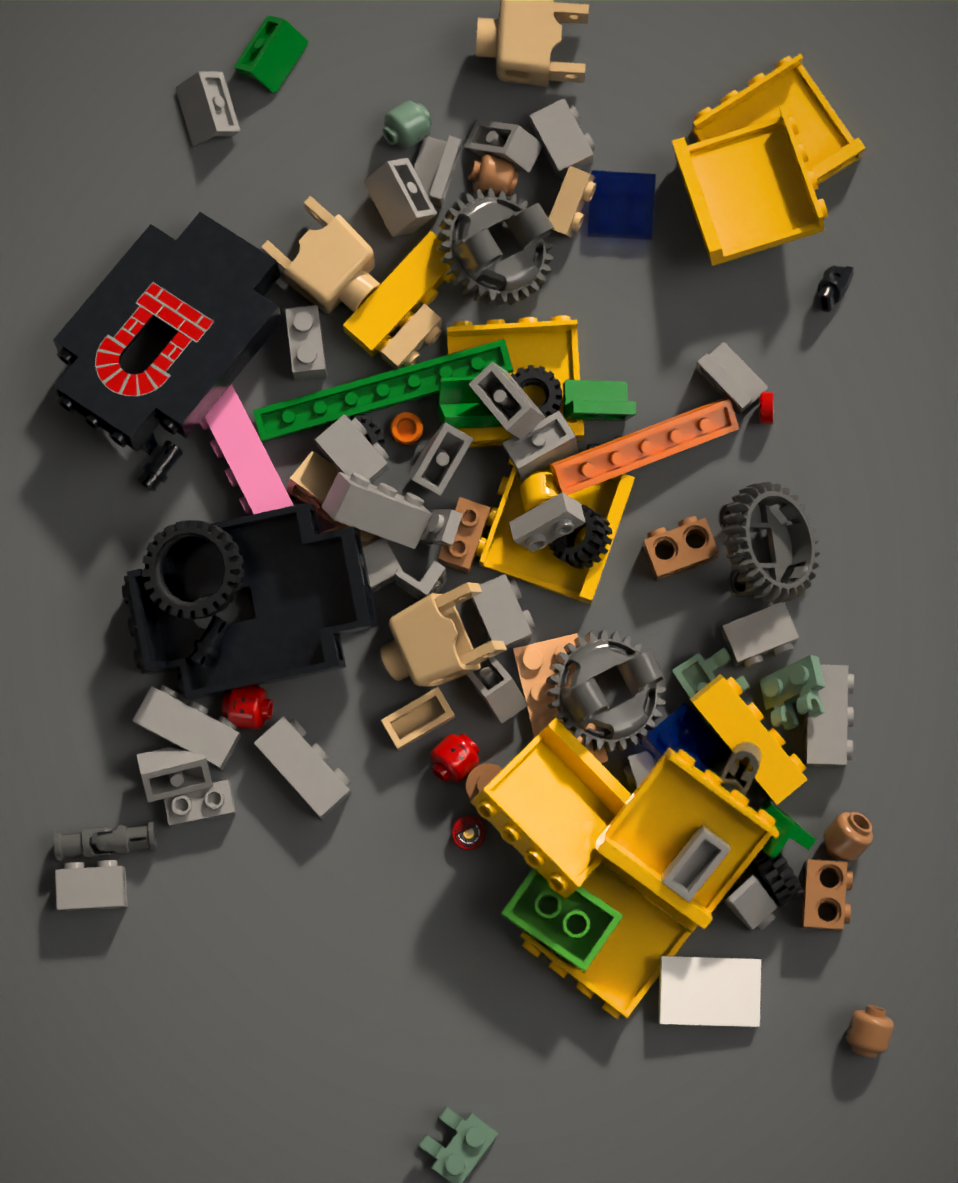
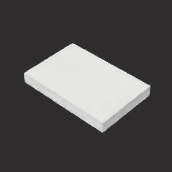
M660 956L658 1024L760 1027L761 959Z

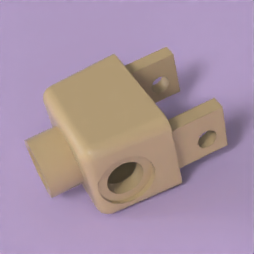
M501 0L499 19L478 18L476 57L496 58V75L499 80L504 82L548 87L549 81L584 83L586 64L550 62V56L553 48L561 42L562 25L558 22L588 24L589 4L556 3L554 0Z
M310 196L304 202L305 211L324 228L319 230L309 229L300 238V250L293 261L289 260L269 240L262 245V251L277 260L279 270L284 273L286 283L313 305H318V309L322 312H332L341 302L355 312L380 285L369 274L375 266L373 249L340 214L334 217Z
M467 582L445 594L431 593L390 618L389 627L395 640L381 646L380 651L387 671L396 681L410 676L412 682L417 686H439L480 670L481 662L507 650L504 641L491 640L473 649L461 621L456 605L482 593L479 583Z

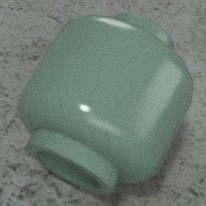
M405 101L385 114L384 137L391 145L396 144L400 148L409 149L429 135L430 125L432 124L431 116L421 103L416 104L412 101Z

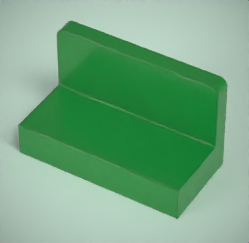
M267 15L233 68L241 75L255 78L270 92L276 93L309 44V41L286 19Z
M477 376L440 379L436 412L442 424L446 422L455 428L502 426L469 386V383Z
M566 380L563 382L565 420L627 421L636 415V401H628L627 383L625 381Z
M767 800L758 809V811L763 809L776 820L774 825L779 832L778 837L775 838L772 835L761 849L774 859L789 838L807 850H810L817 840L793 818Z

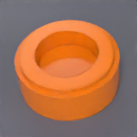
M411 412L398 414L391 422L392 438L402 446L416 444L423 435L422 421Z

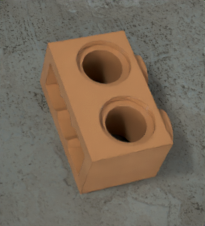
M459 497L455 511L462 513L461 521L453 545H442L438 563L446 568L470 575L479 542L487 527L486 524L491 507Z
M692 516L678 522V528L666 531V528L662 527L647 533L648 538L643 540L642 546L655 581L718 559L719 552L706 517L697 520L696 516ZM690 534H698L703 538L704 545L698 549L691 548L686 543V537ZM659 545H667L672 549L673 556L670 559L662 560L656 556L655 548Z
M811 859L804 861V893L802 894L800 928L841 931L844 930V924L850 923L851 904H845L846 890H852L853 871L847 870L848 862ZM823 870H831L835 873L837 883L833 888H827L821 884L820 874ZM828 903L833 906L835 916L832 921H823L818 916L820 904Z

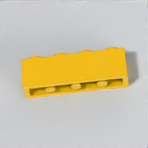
M432 231L421 240L343 324L344 332L372 357L378 352L381 353V350L389 343L395 333L413 317L422 304L428 306L432 303L439 293L436 289L444 281L449 283L455 278L453 273L445 275V272L449 269L448 263H439L445 253L437 251V247L442 241L436 238L437 235Z
M719 674L689 700L731 751L742 742L753 743L759 748L762 759L755 780L774 803L778 805L808 780L802 773L807 768L795 753L789 757L782 749L786 742L774 728L768 731L760 721L765 717L755 704L751 702L747 706L739 695L744 691L732 677L726 680ZM747 756L741 760L744 766L750 762V758Z

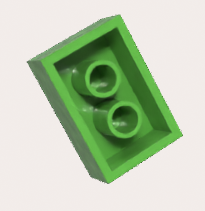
M534 868L529 872L501 913V916L583 973L624 916L582 886L565 899L560 893L555 892L549 886L548 881Z

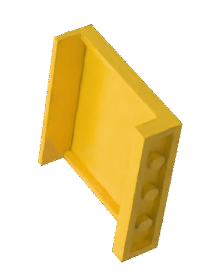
M801 53L794 58L790 56L783 58L774 66L775 70L766 76L764 73L758 74L747 83L748 87L738 93L737 90L731 91L721 99L722 104L711 110L710 107L701 110L694 116L695 121H693L691 128L692 134L700 142L780 117L779 107L784 105L787 116L793 115L799 132V134L795 135L797 144H804L809 160L805 163L807 172L813 170L818 185L860 159L866 149L859 137L855 140L805 70L801 64L803 60Z
M784 105L779 107L780 117L687 146L684 137L672 140L674 156L712 266L825 231L824 218L828 217L827 208L823 198L817 200L814 191L818 190L813 170L807 172L805 163L809 160L803 143L797 144L795 135L799 134L794 116H787Z
M553 316L550 318L551 321L539 322L535 317H525L518 319V323H505L503 319L487 320L485 325H473L471 321H457L453 323V326L447 327L448 355L505 339L514 371L513 374L517 373V369L521 367L527 369L528 365H534V368L542 366L545 367V371L554 373V377L559 380L562 389V403L559 411L563 417V382L566 380H580L577 319L570 320V316ZM529 385L523 389L537 407L544 403L546 395L541 387ZM565 420L576 436V441H584L583 420ZM503 426L456 428L473 438L469 448L503 446L502 443L515 436Z
M509 458L508 464L513 466L510 477L503 476L497 493V495L502 496L498 508L492 507L486 524L491 527L487 539L481 537L475 556L481 557L479 566L591 605L635 477L622 474V476H616L568 495L581 503V505H585L604 516L610 523L608 527L612 529V534L607 535V537L612 539L611 545L605 544L604 547L608 552L606 555L603 553L599 555L602 560L599 563L592 560L593 567L587 568L584 566V569H578L555 557L554 551L550 550L549 544L541 550L531 552L514 542L509 522L526 512L520 494L522 482L518 477L516 467ZM551 468L545 470L546 472L552 473ZM586 527L577 534L574 547L579 545L584 539Z
M555 718L470 802L476 807L480 816L488 820L500 832L502 838L507 843L512 844L524 856L527 864L536 869L548 881L549 886L566 899L582 885L581 883L606 858L597 851L595 842L628 801L631 794Z
M668 748L596 840L595 845L599 853L705 929L713 919L711 913L771 836L773 835L777 838L779 832L774 825L776 820L763 809L756 812L747 805L750 801L743 794L735 789L731 793L721 786L723 781L716 774L708 769L704 773L694 766L696 761L680 749L676 753L671 748ZM703 824L729 843L731 850L691 901L688 902L662 883L661 875L700 825Z
M605 858L581 883V886L624 916L584 973L524 931L520 937L525 940L521 945L537 958L541 953L552 961L548 966L562 978H565L567 974L578 981L575 988L590 999L595 994L605 1002L601 1008L618 1020L621 1015L626 1019L630 1016L631 1012L659 977L660 956H675L698 924L608 858Z

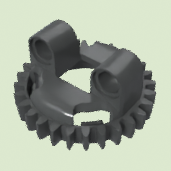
M489 188L484 195L478 189L472 196L467 193L461 201L458 199L452 208L445 213V218L439 225L442 230L436 237L442 241L437 247V251L445 253L439 263H448L449 269L445 272V275L453 273L456 277L453 285L462 283L465 286L463 294L470 290L474 292V301L484 296L486 305L491 304L494 299L498 307L502 306L506 301L509 305H513L518 300L523 301L539 289L538 286L546 281L544 276L551 271L547 264L554 257L546 253L553 248V244L544 242V240L550 235L554 227L540 203H534L527 208L528 202L526 200L520 205L516 204V194H513L507 200L503 190L495 197L492 188ZM464 217L466 220V224L463 231V238L462 240L456 241L458 238L459 228L461 226L458 223ZM505 221L522 251L497 263L503 256V253L488 229ZM479 275H487L502 281L504 286L497 291L495 290L496 285L483 280L477 283L475 280Z
M755 483L740 489L739 494L732 497L733 502L723 505L718 515L720 527L726 534V541L723 542L728 552L726 558H729L732 564V571L728 577L729 591L736 597H763V602L765 603L772 601L773 604L791 601L804 594L805 590L811 587L810 581L816 578L813 570L819 567V564L815 561V557L820 555V552L815 550V544L819 540L814 539L813 531L816 528L811 527L809 523L812 516L805 515L804 509L806 506L804 504H797L798 496L790 495V489L782 488L779 483ZM778 504L780 506L779 510L788 521L791 520L792 524L781 525L778 519L771 513L769 506ZM767 530L772 563H758L752 549L750 532ZM787 567H795L792 575L789 577V580H792V582L781 583V578Z
M606 630L598 633V639L593 631L587 633L586 641L582 636H578L574 640L575 646L570 642L564 646L567 654L560 652L556 655L555 658L560 664L554 663L549 668L557 674L546 679V682L553 684L554 688L549 689L545 694L555 697V701L550 703L548 708L558 709V713L552 720L555 718L558 720L563 719L565 722L563 725L567 729L570 728L576 738L582 737L581 744L584 747L593 741V751H599L603 744L606 753L614 751L615 745L618 751L625 750L627 743L630 747L637 745V737L641 740L648 737L646 729L653 730L657 727L651 718L659 719L663 714L656 707L666 704V701L658 698V694L666 691V688L657 686V683L664 679L659 663L650 649L642 653L639 652L642 646L641 642L633 647L630 646L631 636L628 635L622 641H619L618 631L612 633L610 639H608ZM575 663V672L571 686L561 689V687L567 684L570 669H567V667ZM613 666H617L633 698L605 712V710L609 709V704L595 678H591ZM592 723L599 727L609 729L612 734L607 737H603L604 732H599L591 728H587L585 731H583L582 729L586 726V724Z

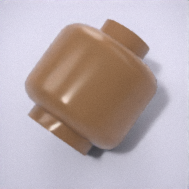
M486 154L479 162L473 161L468 179L473 180L474 192L480 189L484 195L489 188H492L495 197L498 196L501 190L505 191V195L511 196L517 183L518 171L514 170L512 163L492 154Z
M843 812L839 814L824 831L823 838L827 852L837 860L854 861L858 859L873 841L870 821L858 812Z
M867 1005L866 1010L854 1011L846 1035V1040L852 1045L851 1050L853 1052L876 1058L878 1053L887 1051L894 1023L889 1017L885 1016V1009Z

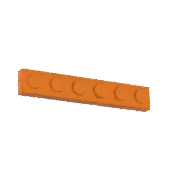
M724 397L549 465L560 493L563 492L569 495L739 429L731 398Z

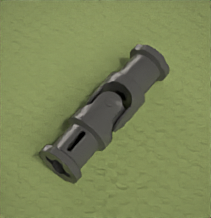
M152 821L148 822L146 826L127 827L126 824L118 825L114 831L108 827L82 829L81 833L61 835L60 832H54L56 861L61 862L66 857L84 856L85 859L110 856L115 852L125 855L129 854L131 850L149 848L151 851H157L155 823ZM93 833H98V834H97V838H98V839L96 840V845H97V848L99 849V852H97V851L94 849V847H93V843H92V835H93Z

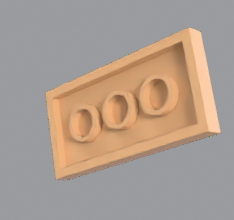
M577 633L513 648L524 698L529 704L527 710L534 738L553 721V717L558 713L557 708H548V705L555 701V697L545 694L546 691L554 688V685L546 682V679L549 676L557 675L549 668L554 663L560 664L555 657L560 652L567 654L564 650L566 644L570 642L575 646L574 640L578 637ZM575 663L567 667V669H570L567 684L561 687V689L571 686L575 672ZM563 719L559 720L562 724L565 723ZM592 723L586 724L582 729L585 731L587 728H591L601 732V728ZM581 736L577 738L580 743L582 742ZM593 741L585 747L601 764L609 762L604 744L599 751H593Z

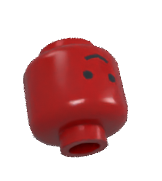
M258 686L231 690L224 695L222 714L224 718L228 719L237 728L256 730L264 725L266 719H271L273 700L268 699L266 691Z
M449 734L431 751L430 759L434 765L431 770L443 782L447 780L455 783L462 782L478 766L479 748L465 734Z

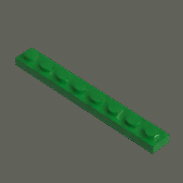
M505 339L254 409L253 413L262 443L333 424L344 414L347 417L354 418L356 415H365L438 394L441 378L478 376L491 362L505 369L509 374L513 373Z

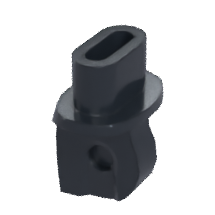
M831 266L824 272L823 279L818 284V303L821 310L825 312L831 311L833 305L843 298L853 278V267Z

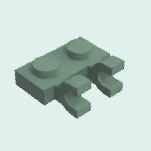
M725 647L704 660L699 652L674 668L672 672L689 698H692L716 678L713 672L732 661V658ZM743 675L735 680L744 692L750 688ZM700 713V715L702 716V718L704 719V721L706 722V724H707L708 726H710V724L708 723V721H707V720L703 717V715Z
M810 654L759 680L765 708L767 711H771L772 726L777 727L783 724L785 730L799 726L792 706L794 702H796L799 714L809 711L810 717L815 718L825 713L818 694L819 690L825 688L819 657Z
M446 1106L439 1115V1118L457 1131L446 1147H443L428 1134H425L418 1145L437 1159L431 1168L451 1183H463L499 1133L472 1112L464 1120Z

